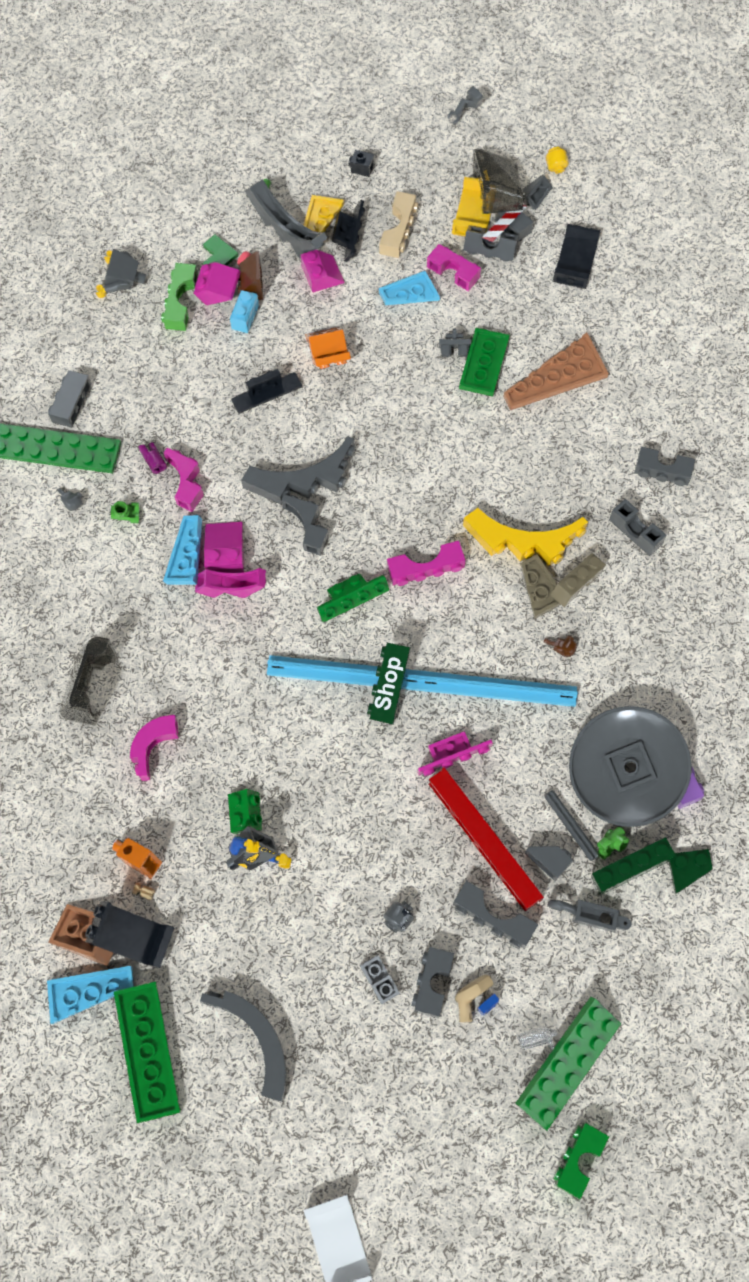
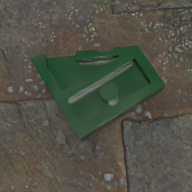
M709 849L675 853L676 857L669 862L675 894H678L713 870Z

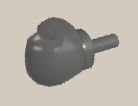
M61 488L57 489L62 495L60 497L61 501L69 511H75L83 504L81 499L83 496L80 492L73 494L71 491L65 493Z

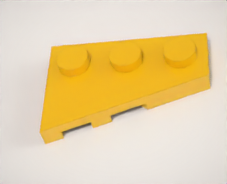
M312 195L303 226L315 232H325L344 206V200Z

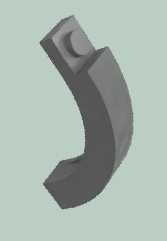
M225 990L223 999L220 998L221 994L209 991L208 994L202 993L200 999L202 1004L228 1011L238 1016L252 1029L261 1045L265 1062V1077L261 1096L283 1102L286 1092L287 1066L282 1044L271 1023L253 1004L234 993Z

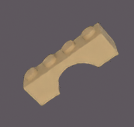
M396 192L392 204V214L400 220V223L393 229L383 231L379 243V254L399 258L400 253H404L406 246L404 241L409 238V226H412L414 222L413 213H417L418 210L416 195Z

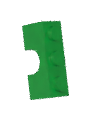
M583 1123L582 1126L577 1125L572 1136L575 1141L572 1147L568 1146L563 1155L565 1159L562 1168L558 1166L553 1176V1179L556 1180L554 1186L581 1200L590 1178L581 1173L578 1167V1160L584 1153L600 1157L609 1139L608 1135L587 1123Z

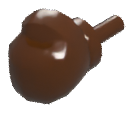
M570 635L564 639L558 638L556 642L544 639V643L554 646L553 650L564 657H571L576 652L577 643Z

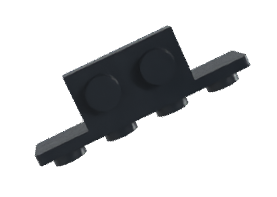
M360 200L354 208L353 217L341 211L336 216L331 242L346 248L344 262L354 258L357 251L355 245L359 240L358 231L362 225L360 220L365 211L363 207L364 200Z
M276 369L245 382L247 392L233 397L231 400L237 413L240 414L302 388V383L295 372L281 377L279 370Z

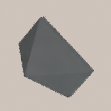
M543 174L524 187V197L532 209L536 210L553 187Z

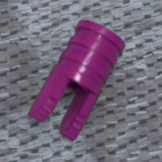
M153 442L149 443L150 451L147 450L144 444L138 446L153 474H158L167 468Z

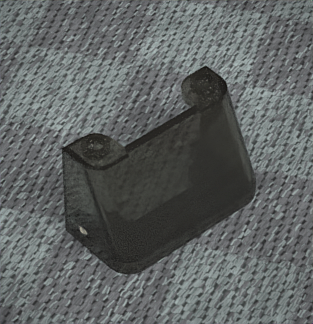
M481 148L474 149L473 178L478 179L482 214L523 210V203H526V194L522 192L517 175V163H514L509 158Z
M91 638L77 653L59 708L60 715L64 719L92 726L96 725L98 716L92 713V706L89 704L90 699L86 692L93 670L103 671L107 664H115L118 655L108 638Z

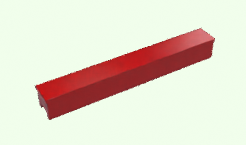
M445 767L442 768L440 772L429 779L430 783L428 785L526 912L538 902H541L544 896Z

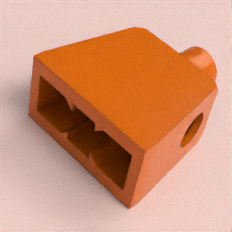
M129 838L124 842L118 839L113 844L112 849L117 852L116 856L149 879H152L162 864V861L152 851Z

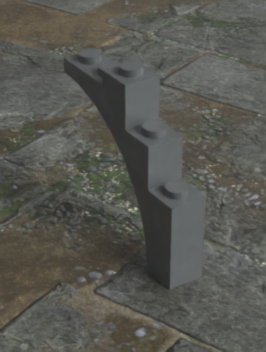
M264 180L256 182L245 190L246 195L266 226L272 225L282 242L289 241L299 258H301L300 254L316 250L324 245L323 241L327 239L324 232L312 231L296 221L278 202Z
M347 436L342 445L331 456L305 469L275 472L249 466L241 479L244 489L282 505L281 500L284 494L290 496L292 491L309 499L312 494L317 492L319 485L337 493L339 488H343L346 483L345 469L348 465L347 460L356 451L354 438Z

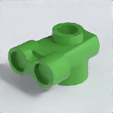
M122 501L114 503V505H111V519L139 524V503L131 502L128 505Z
M622 828L609 829L605 836L597 843L599 856L603 860L608 858L614 849L622 852L628 846L629 838L625 836V831Z

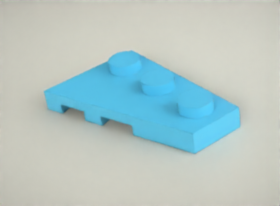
M426 271L379 288V294L385 305L440 301V296Z

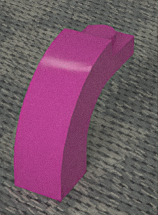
M175 715L162 716L151 720L134 737L130 748V759L133 763H138L135 764L136 776H139L142 781L150 780L149 755L154 746L165 740L179 739L178 722Z

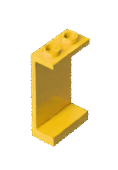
M464 177L463 191L456 219L453 220L452 224L453 235L466 236L469 225L486 228V234L496 195L497 182Z

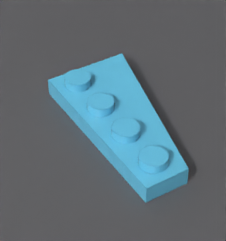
M199 515L183 516L163 582L167 585H197L202 518Z
M132 966L47 980L50 1024H55L113 998L114 991L134 987Z

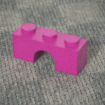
M440 244L427 257V268L439 275L447 269L456 270L455 284L468 292L480 278L481 268L477 264L466 260L463 256L452 252L449 248Z

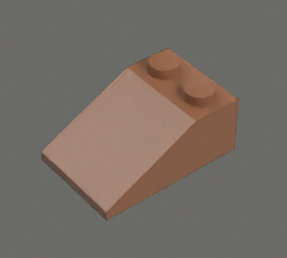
M67 904L48 942L107 966L113 952L85 942L87 928L89 925H92L95 917L93 916L94 912Z

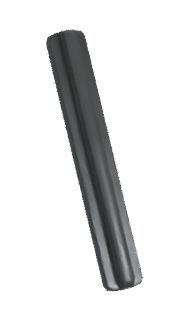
M555 791L548 792L545 795V799L587 858L590 861L596 859L599 853Z

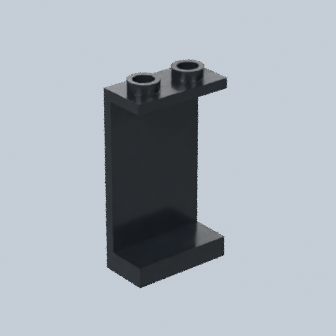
M567 224L553 282L586 289L601 230Z
M100 901V904L94 910L93 916L95 917L92 925H89L87 928L85 942L150 967L160 968L175 927L159 924L111 905V902Z

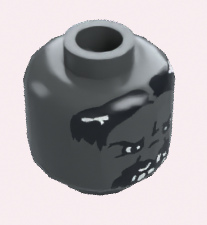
M397 901L393 902L383 915L385 919L384 924L394 933L398 931L404 932L414 920V915L411 912L413 908L405 901L402 904Z

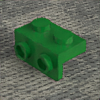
M244 789L228 794L230 831L232 834H239L248 826L258 831L262 830L259 792Z

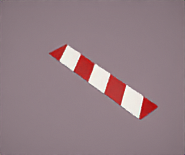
M516 202L482 238L493 242L527 206Z

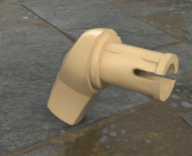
M484 974L476 978L456 993L455 1000L459 1007V1022H473L472 1002L493 986V981L489 975Z

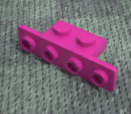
M464 731L428 745L434 762L418 768L417 773L419 776L423 774L424 776H429L435 773V769L440 767L447 769L453 766L455 761L461 760V762L471 759L473 754L479 753V755L487 753L493 745L492 739L471 747Z

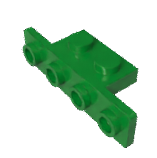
M359 573L326 589L332 600L317 607L322 622H326L388 592L389 586L386 577L381 575L366 582Z

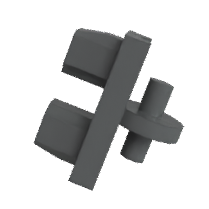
M453 328L452 333H446V339H439L438 348H440L441 356L451 357V348H458V357H467L471 339H463V333H457L456 328Z

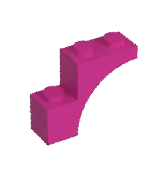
M167 447L163 452L165 460L173 465L180 474L179 488L174 496L176 504L193 512L204 496L202 487L198 483L193 482L200 472L198 462L192 457L188 458L182 455L176 449L172 450Z
M258 568L243 573H223L206 569L198 574L195 592L212 598H216L223 593L246 598L265 588L266 570Z

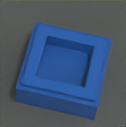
M494 993L477 1010L482 1016L486 1015L499 1003V998Z

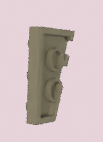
M538 555L522 562L521 569L533 616L536 619L561 605L551 596L557 583Z

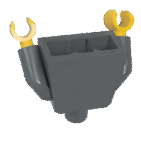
M108 250L106 252L107 256H104L106 263H108L103 283L105 286L97 285L96 290L100 292L95 294L97 297L103 298L108 293L130 290L134 281L144 284L146 274L137 271L139 262L127 251Z

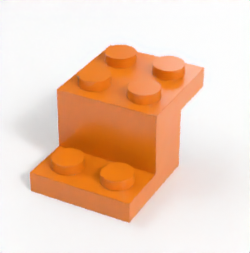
M336 327L305 334L312 362L316 367L320 369L328 368L331 363L341 365L351 359L350 352L347 351L342 328Z

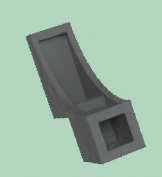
M284 494L281 500L283 509L297 516L304 526V551L321 556L329 534L328 529L324 526H315L319 515V505L313 501L301 500L294 495L288 496Z

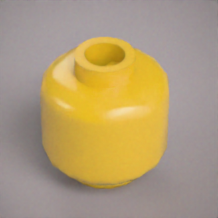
M561 147L551 148L545 156L548 170L555 172V174L564 172L565 168L569 165L567 153Z

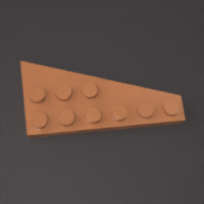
M586 332L582 335V338L572 342L567 349L561 350L542 364L538 370L531 372L523 381H519L505 391L503 397L509 409L513 410L608 378L609 373Z

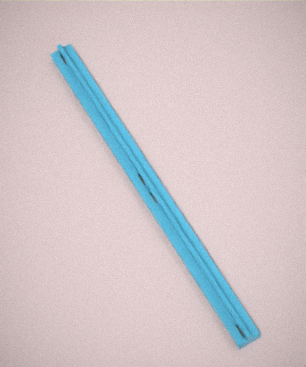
M269 655L267 662V675L366 686L377 684L379 679L376 676L378 666ZM409 669L405 670L401 689L571 707L576 706L578 693L576 686ZM406 680H416L417 682H410ZM425 681H426V682H436L437 684L425 683ZM561 695H563V696H572V698L560 697V696H561Z

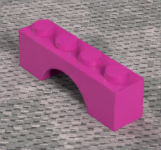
M459 541L441 545L438 556L428 563H416L405 554L387 559V568L393 586H404L413 580L417 582L423 581L426 577L433 575L434 577H439L448 571L458 572L465 567V557Z

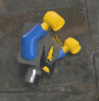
M249 826L238 836L234 837L228 846L231 858L226 863L231 870H235L239 866L253 870L268 861L279 862L278 866L285 869L290 868L292 859L284 853H278L272 837Z

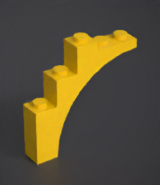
M476 508L463 519V526L491 556L496 553H502L507 547L519 561H522L524 558H531L536 552L548 566L562 561L565 548L571 545L575 537L580 538L586 533L588 521L582 517L574 523L559 529L529 532L500 524L488 517L479 508Z

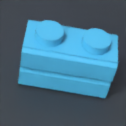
M243 290L240 292L230 316L231 328L233 330L244 333L249 332L259 307L257 294Z

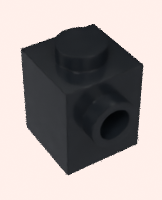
M355 150L348 162L351 173L370 177L374 167V154Z

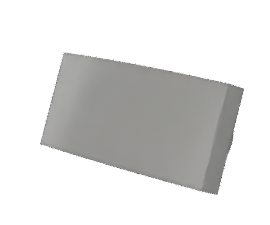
M379 955L359 965L381 1004L400 994Z

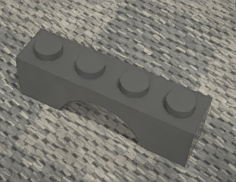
M466 881L453 902V906L456 907L455 911L463 916L466 914L473 917V922L481 927L484 925L492 929L490 932L499 938H502V936L510 940L509 944L513 947L525 949L539 924L521 913L508 920L492 916L484 904V891Z

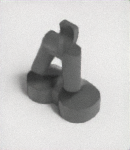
M472 86L467 91L466 99L461 98L455 111L449 112L448 119L453 115L456 116L453 125L459 122L465 108L473 107L477 109L482 104L483 95L476 87Z

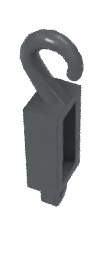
M550 900L547 903L551 909L565 910L573 914L572 922L610 932H614L616 929L628 930L632 925L629 918L618 915L619 910L591 902L577 900L575 906L560 900ZM602 913L611 916L610 924L600 921Z

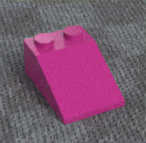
M243 522L206 524L204 542L205 570L223 573L244 572Z

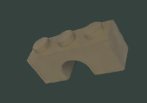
M591 553L556 585L551 596L565 608L576 598L585 585L588 587L601 574L606 564L595 554Z

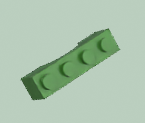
M175 263V268L171 271L172 281L171 284H168L169 295L168 298H165L166 309L165 312H162L161 316L165 329L186 331L189 315L187 307L179 303V298L186 291L195 289L198 272L194 264Z

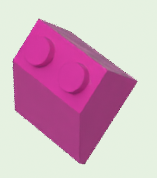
M319 250L300 254L301 267L312 293L344 283L333 255Z
M216 262L202 265L193 294L205 305L232 300L240 271Z

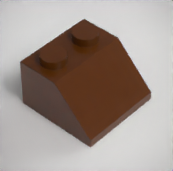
M255 251L240 263L238 281H241V285H238V294L243 290L258 295V300H263L259 251Z

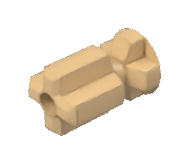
M137 882L132 894L136 895L139 892L141 897L152 900L155 890L145 885L141 888V885Z

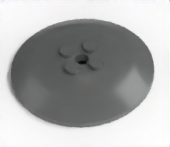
M625 706L613 708L594 717L576 737L569 758L571 783L581 803L601 820L623 827L645 826L667 816L679 805L685 796L691 779L692 763L690 751L681 732L666 717L642 707ZM629 762L636 764V770L632 773H628L625 770V766Z

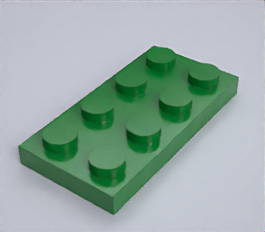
M475 328L459 384L460 390L494 396L510 335Z

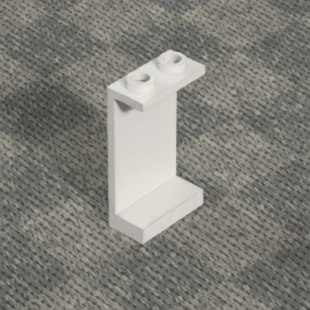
M348 1195L305 1209L306 1220L308 1219L325 1282L372 1281Z

